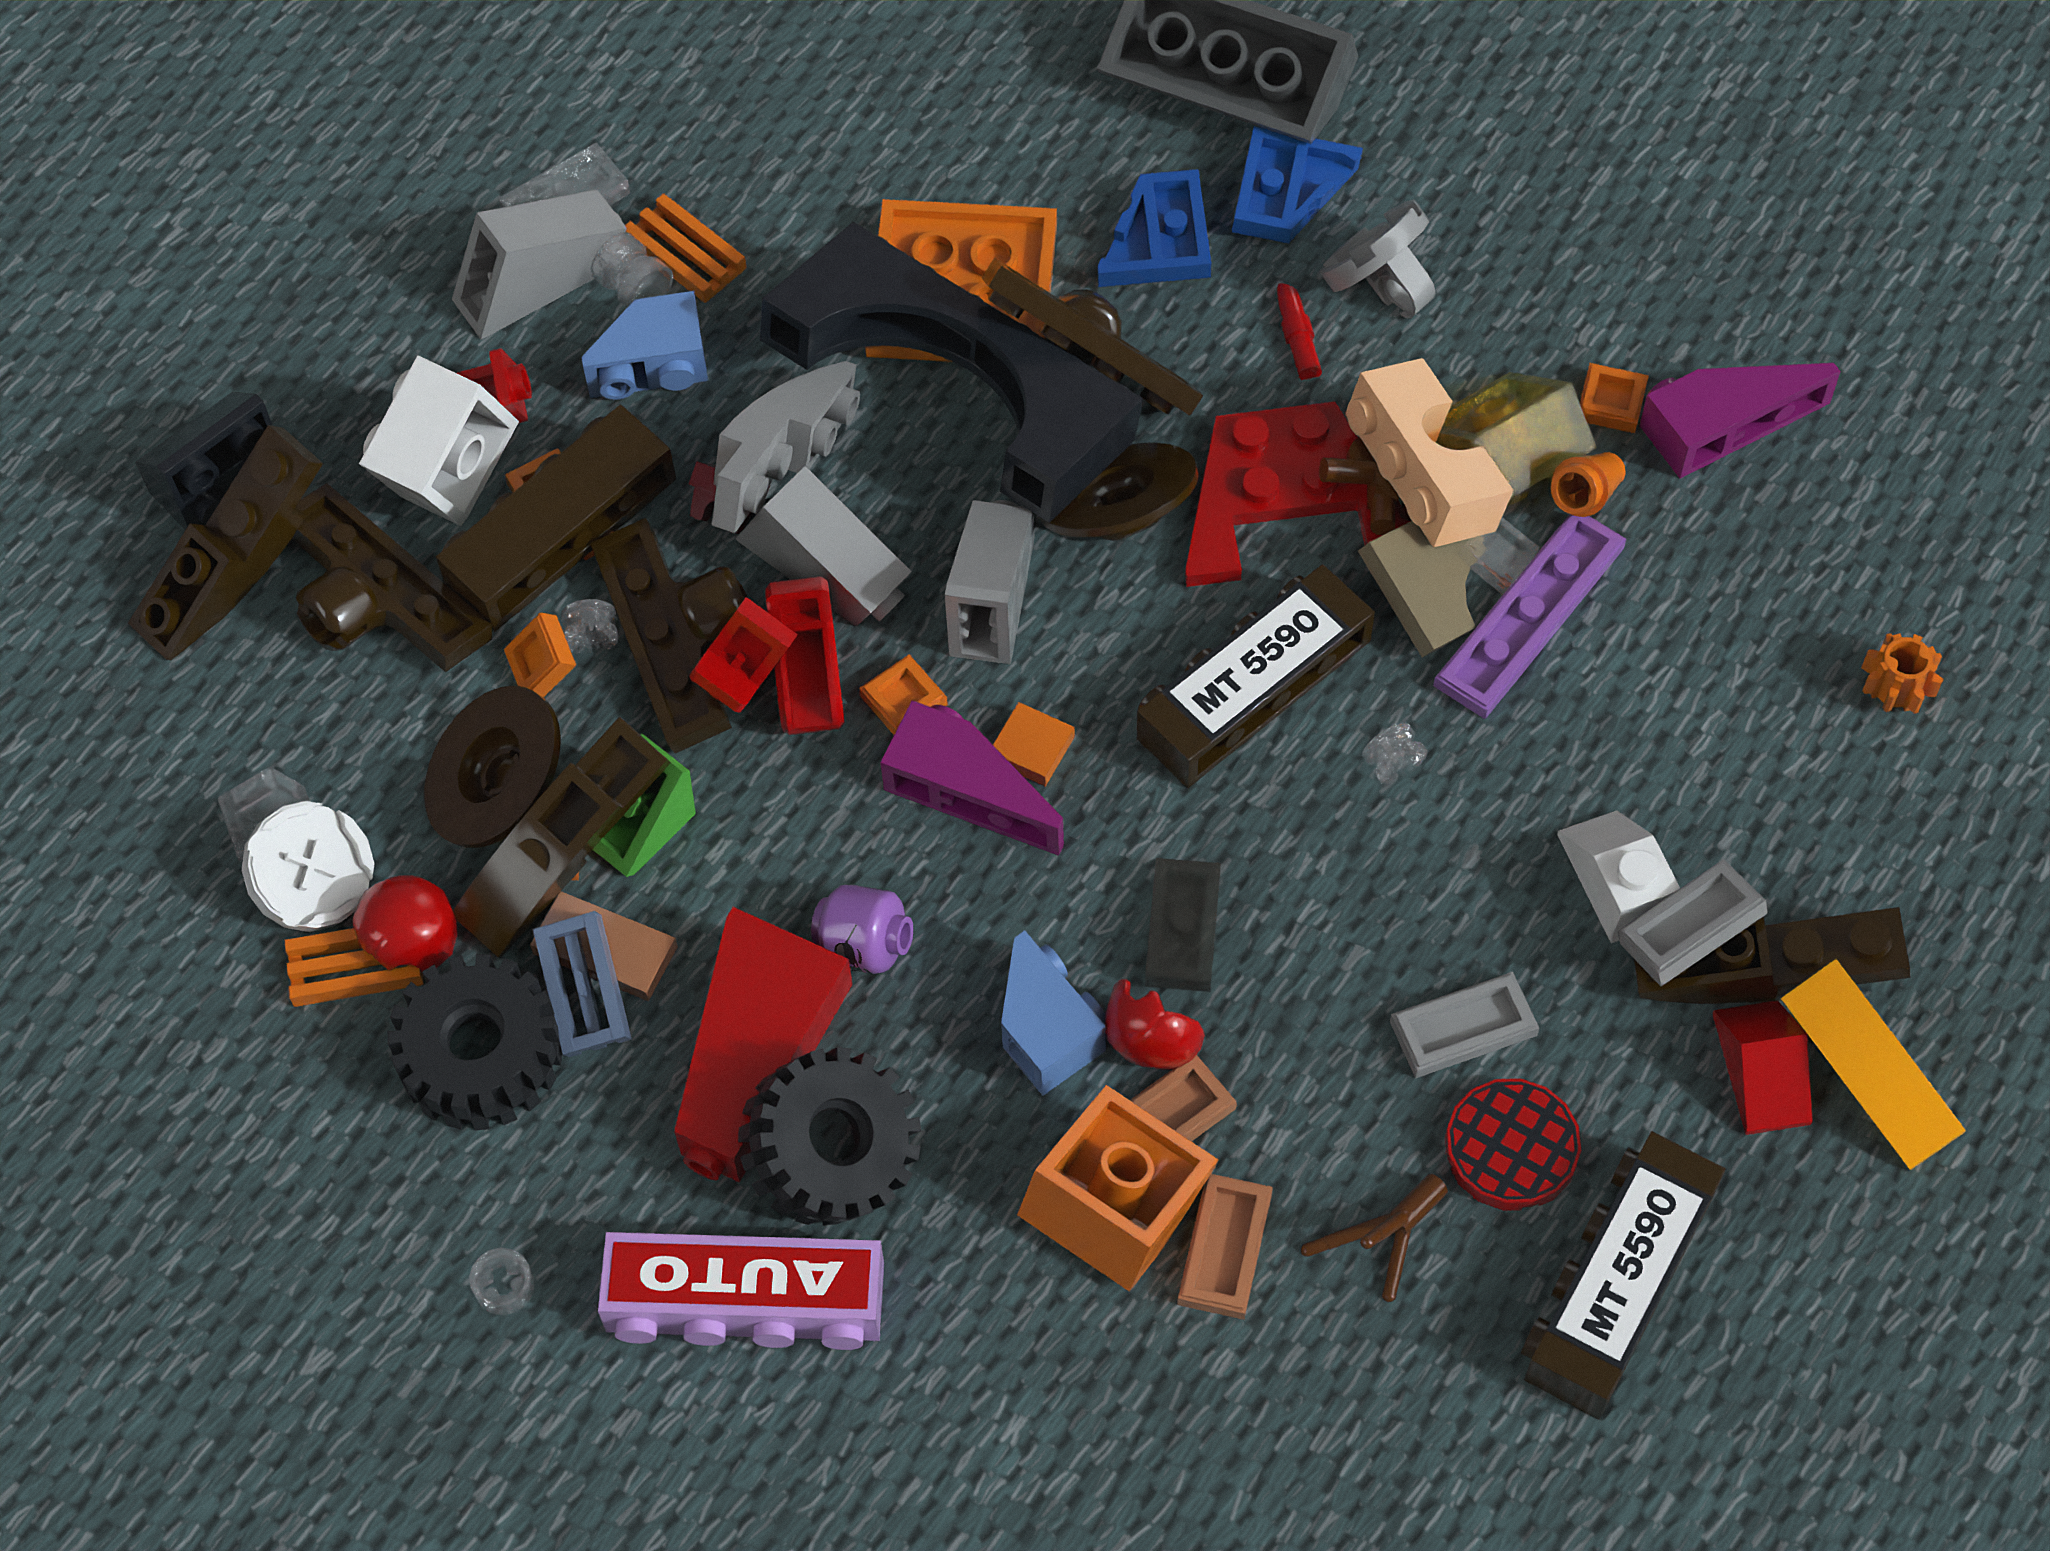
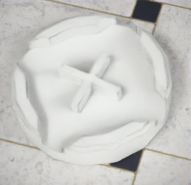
M311 801L282 806L256 825L245 844L242 874L248 895L263 915L284 928L312 932L333 927L355 912L359 899L364 891L369 888V881L373 878L374 860L368 839L355 821L340 810L335 812L329 807L321 806V803Z

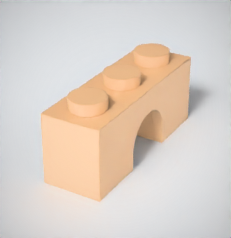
M1420 358L1361 372L1345 415L1348 418L1352 431L1360 436L1374 457L1381 475L1386 480H1389L1405 504L1410 519L1420 527L1434 548L1496 532L1514 490L1484 446L1467 450H1452L1436 443L1453 401L1425 360Z

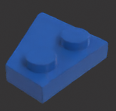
M1254 126L1232 232L1289 244L1358 170L1363 148L1321 139H1315L1312 144Z
M1198 169L1140 174L1131 193V204L1122 213L1116 225L1114 241L1105 259L1101 258L1097 266L1098 287L1211 278V257Z

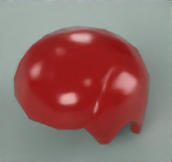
M413 875L393 876L364 891L352 919L359 946L368 954L373 955L389 971H392L399 965H413L419 968L421 972L432 965H435L437 968L452 955L458 936L456 919L445 892L426 879Z
M1120 979L1114 984L1105 1012L1104 1025L1106 1026L1107 1041L1115 1051L1128 1062L1155 1069L1169 1070L1181 1067L1194 1059L1201 1050L1205 1037V1032L1197 1020L1180 1013L1165 1011L1159 994L1154 990L1148 992L1144 997L1135 1000L1130 996L1131 984L1129 980Z

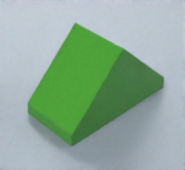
M644 734L640 735L671 763L592 849L626 877L632 876L639 871L696 814L690 771Z

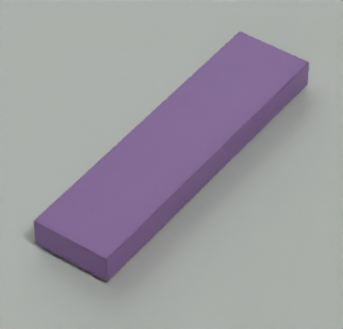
M1569 514L1436 675L1433 686L1486 719L1625 547L1626 538L1590 516L1578 517Z

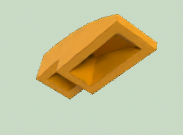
M1837 959L1781 998L1910 1170L1966 1132L1953 1112Z

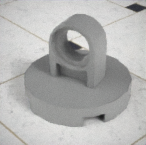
M1415 200L1406 201L1383 214L1390 223L1389 225L1387 222H1382L1369 231L1364 227L1323 264L1325 269L1321 270L1320 274L1334 292L1342 291L1366 278L1385 304L1389 306L1393 302L1403 310L1400 315L1404 318H1412L1435 297V288L1431 278L1408 248V245L1423 232L1429 223L1428 217Z

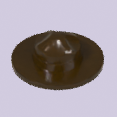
M1154 442L1130 444L1050 523L1041 517L1039 518L1046 528L1061 535L1071 537L1099 536L1110 541L1127 539L1136 533L1154 526L1162 516L1180 505L1191 494L1198 481L1195 459L1185 449L1171 444Z
M521 686L496 688L469 703L446 728L432 754L424 787V801L428 819L434 830L445 840L464 848H481L501 841L512 832L550 786L558 765L561 734L554 709L545 698Z

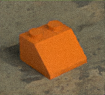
M1106 1085L1035 1169L1017 1216L1130 1292L1174 1233L1214 1170L1218 1159Z

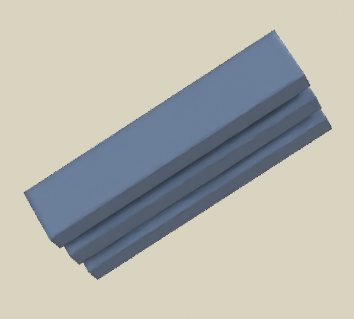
M592 911L533 929L549 999L558 1025L562 1054L572 1057L582 1054L581 1052L589 1049L595 1051L605 1048L607 1044L613 1042L622 1043L632 1040L602 915ZM584 930L587 932L610 1026L606 1029L602 1028L579 932ZM563 936L587 1029V1034L579 1037L555 939Z

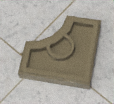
M1411 521L1369 542L1358 550L1422 658L1476 628L1467 607L1465 582L1471 565L1485 553L1475 537L1433 548L1420 527Z

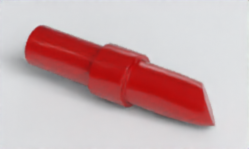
M1279 283L1277 284V297L1283 320L1281 327L1286 344H1290L1299 378L1304 380L1319 377L1322 369L1313 342L1314 331L1309 316L1305 314L1299 292L1288 284Z

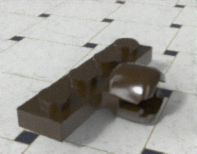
M995 257L982 276L986 285L993 289L992 294L988 298L992 303L1018 319L1025 310L1043 321L1044 324L1039 332L1050 339L1051 343L1068 353L1074 354L1082 362L1093 366L1110 379L1120 383L1124 375H1127L1143 385L1144 388L1139 396L1162 412L1169 415L1173 408L1177 407L1191 416L1204 396L1194 385L1121 338L1122 322L1116 308L1102 294L1089 289L1073 290L1057 298Z
M325 483L299 501L296 507L306 515V518L291 539L328 570L300 589L296 594V600L299 604L297 615L306 631L320 646L326 650L340 651L375 627L387 625L401 633L446 673L492 640V624L328 483Z
M646 517L591 542V547L669 747L676 754L731 729L732 726L722 702L712 697L705 689L690 679V673L747 597L742 584L736 579L735 573L729 567L720 566L685 583L674 582L654 529Z

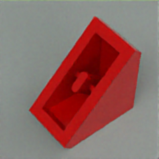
M1778 1000L1714 1010L1713 1018L1745 1135L1811 1125L1813 1121L1808 1038L1803 1028Z

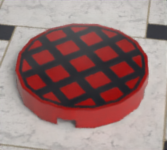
M1521 1078L1494 1079L1471 1089L1455 1106L1445 1134L1447 1159L1458 1185L1478 1202L1503 1211L1522 1210V1207H1532L1537 1204L1541 1206L1553 1201L1571 1182L1581 1153L1579 1125L1567 1104L1547 1087Z

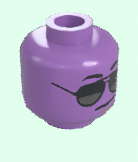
M840 885L828 897L822 898L818 902L812 918L811 937L813 943L848 958L850 970L871 974L884 973L895 964L899 955H905L908 952L913 939V922L909 916H905L903 903L894 892L857 885Z

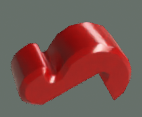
M822 576L770 582L765 588L768 613L798 634L775 665L781 728L788 735L839 730L845 723L828 580Z

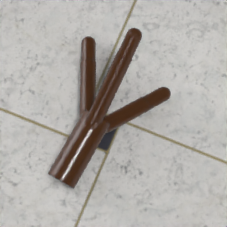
M1428 1174L1390 1213L1305 1243L1301 1246V1253L1309 1257L1361 1239L1360 1244L1364 1249H1370L1395 1233L1382 1294L1386 1302H1393L1396 1298L1411 1230L1448 1193V1189L1439 1177L1434 1174Z

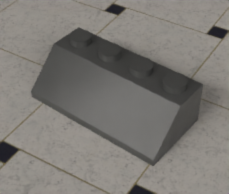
M1124 0L1097 71L1098 73L1312 144L1337 111L1357 62L1358 54L1353 34L1250 0Z

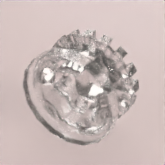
M585 599L575 601L562 610L561 624L565 628L563 633L571 652L577 649V653L582 654L585 648H587V653H591L592 647H595L596 651L599 652L602 651V647L610 650L612 646L617 644L619 638L618 630L615 626L617 612L610 603L598 599Z
M1400 723L1383 730L1363 750L1362 756L1369 765H1377L1375 775L1381 783L1388 784L1391 780L1398 779L1397 772H1399L1401 777L1406 775L1403 770L1405 768L1409 772L1414 771L1413 766H1420L1422 764L1421 760L1427 757L1428 750L1423 743L1413 742L1415 731L1408 723Z
M497 1248L487 1251L473 1264L469 1276L471 1290L481 1308L494 1315L505 1316L511 1313L515 1314L519 1309L525 1307L533 1296L535 1286L533 1273L524 1256L513 1249ZM500 1267L505 1268L509 1275L520 1273V1276L515 1277L511 1281L512 1292L503 1296L499 1295L495 1287L484 1289V1287L493 1282L492 1271Z

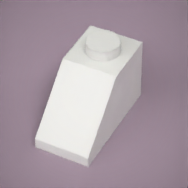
M1618 811L1558 831L1557 835L1611 943L1619 941L1618 931L1680 889L1654 836Z

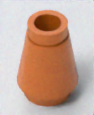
M1611 452L1568 458L1562 461L1553 473L1551 482L1552 498L1556 505L1568 514L1578 517L1594 515L1603 508L1615 489L1624 480L1626 473L1625 465L1619 456Z

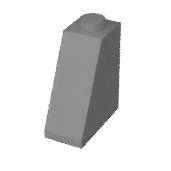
M597 189L477 212L452 301L478 337L484 339L612 270L627 228L620 216L613 211Z
M806 466L757 513L736 538L739 543L789 579L822 576L828 580L832 610L854 626H858L870 614L878 621L883 619L905 596L897 586L912 572Z
M1006 500L993 502L972 501L945 590L949 656L1011 664L1035 539L1034 513L1025 507Z

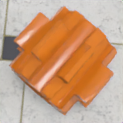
M1901 633L1896 635L1886 634L1880 651L1869 649L1861 668L1870 674L1862 691L1864 694H1870L1872 699L1878 697L1884 703L1882 708L1885 712L1892 711L1893 707H1903L1904 711L1910 710L1914 714L1918 713L1924 696L1936 697L1944 680L1938 674H1935L1942 658L1941 653H1936L1933 646L1928 648L1921 642L1923 637L1917 634H1913L1912 638L1902 637Z

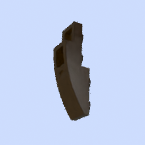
M268 425L207 524L188 525L128 624L166 660H172L221 621L266 573L306 518V515L296 506L323 463L284 428Z
M619 716L576 765L571 762L507 836L453 910L455 919L497 957L501 958L588 862L584 858L671 762Z
M1899 907L1765 925L1763 916L1663 986H1660L1634 959L1640 998L1692 1004L1782 1001L1781 998L1835 959L1838 960L1856 985L1910 978V965Z

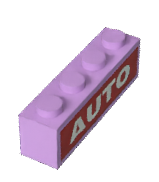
M606 1232L598 1313L606 1332H615L617 1339L629 1343H650L656 1340L657 1334L684 1335L685 1341L704 1346L722 1344L725 1342V1336L753 1337L752 1340L755 1344L770 1348L788 1347L794 1344V1338L822 1339V1344L832 1349H858L863 1346V1340L879 1341L884 1274L881 1241Z

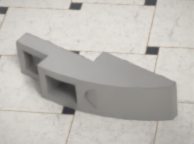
M843 361L795 377L773 388L752 402L728 424L719 435L713 484L716 485L712 526L735 533L750 512L757 514L761 510L768 493V488L774 479L781 481L786 475L787 470L798 473L804 466L810 469L819 455L828 456L834 445L839 427L842 424L850 425L858 409L860 391L853 389L856 364Z

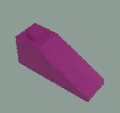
M1834 363L1697 369L1679 379L1670 377L1656 384L1646 396L1639 426L1677 476L1682 478L1830 404L1841 371Z
M911 701L880 762L884 790L1059 856L1064 846L1063 817L970 721L963 719L958 712L943 705H932L929 707L916 701Z

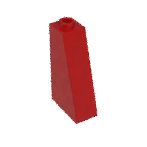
M732 907L726 917L674 1132L680 1153L685 1156L683 1162L688 1168L710 1180H718L721 1174L740 1183L746 1172L740 1157L751 1152L750 1142H738L739 1127L750 1123L751 1117L742 1114L747 1100L759 1094L755 1087L763 1078L775 1073V1069L816 1050L853 983L848 958L735 907Z

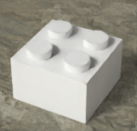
M417 355L410 370L405 371L397 380L393 390V402L381 424H377L369 432L363 447L364 455L359 465L400 497L461 526L474 507L519 421L480 384Z

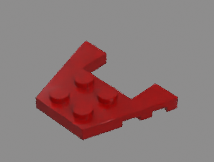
M1335 401L1216 416L1185 569L1186 587L1241 580L1242 567L1234 525L1357 511L1364 545L1383 536L1373 533L1370 528V510L1367 509V485L1321 482L1319 466L1322 458L1347 459V452L1351 444L1358 438ZM1399 501L1395 505V529L1411 522L1400 516L1401 504Z

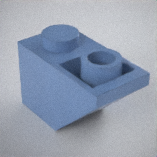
M694 291L635 299L582 356L590 398L604 396L608 399H623L631 396L636 391L657 388L679 391L690 387L693 383L708 381Z
M1024 930L1014 937L1001 1021L1002 1043L1004 1050L1043 1096L1106 1051L1105 1013L1092 995L1088 992L1079 995L1065 979L1068 973L1057 953L1047 944L1039 948Z

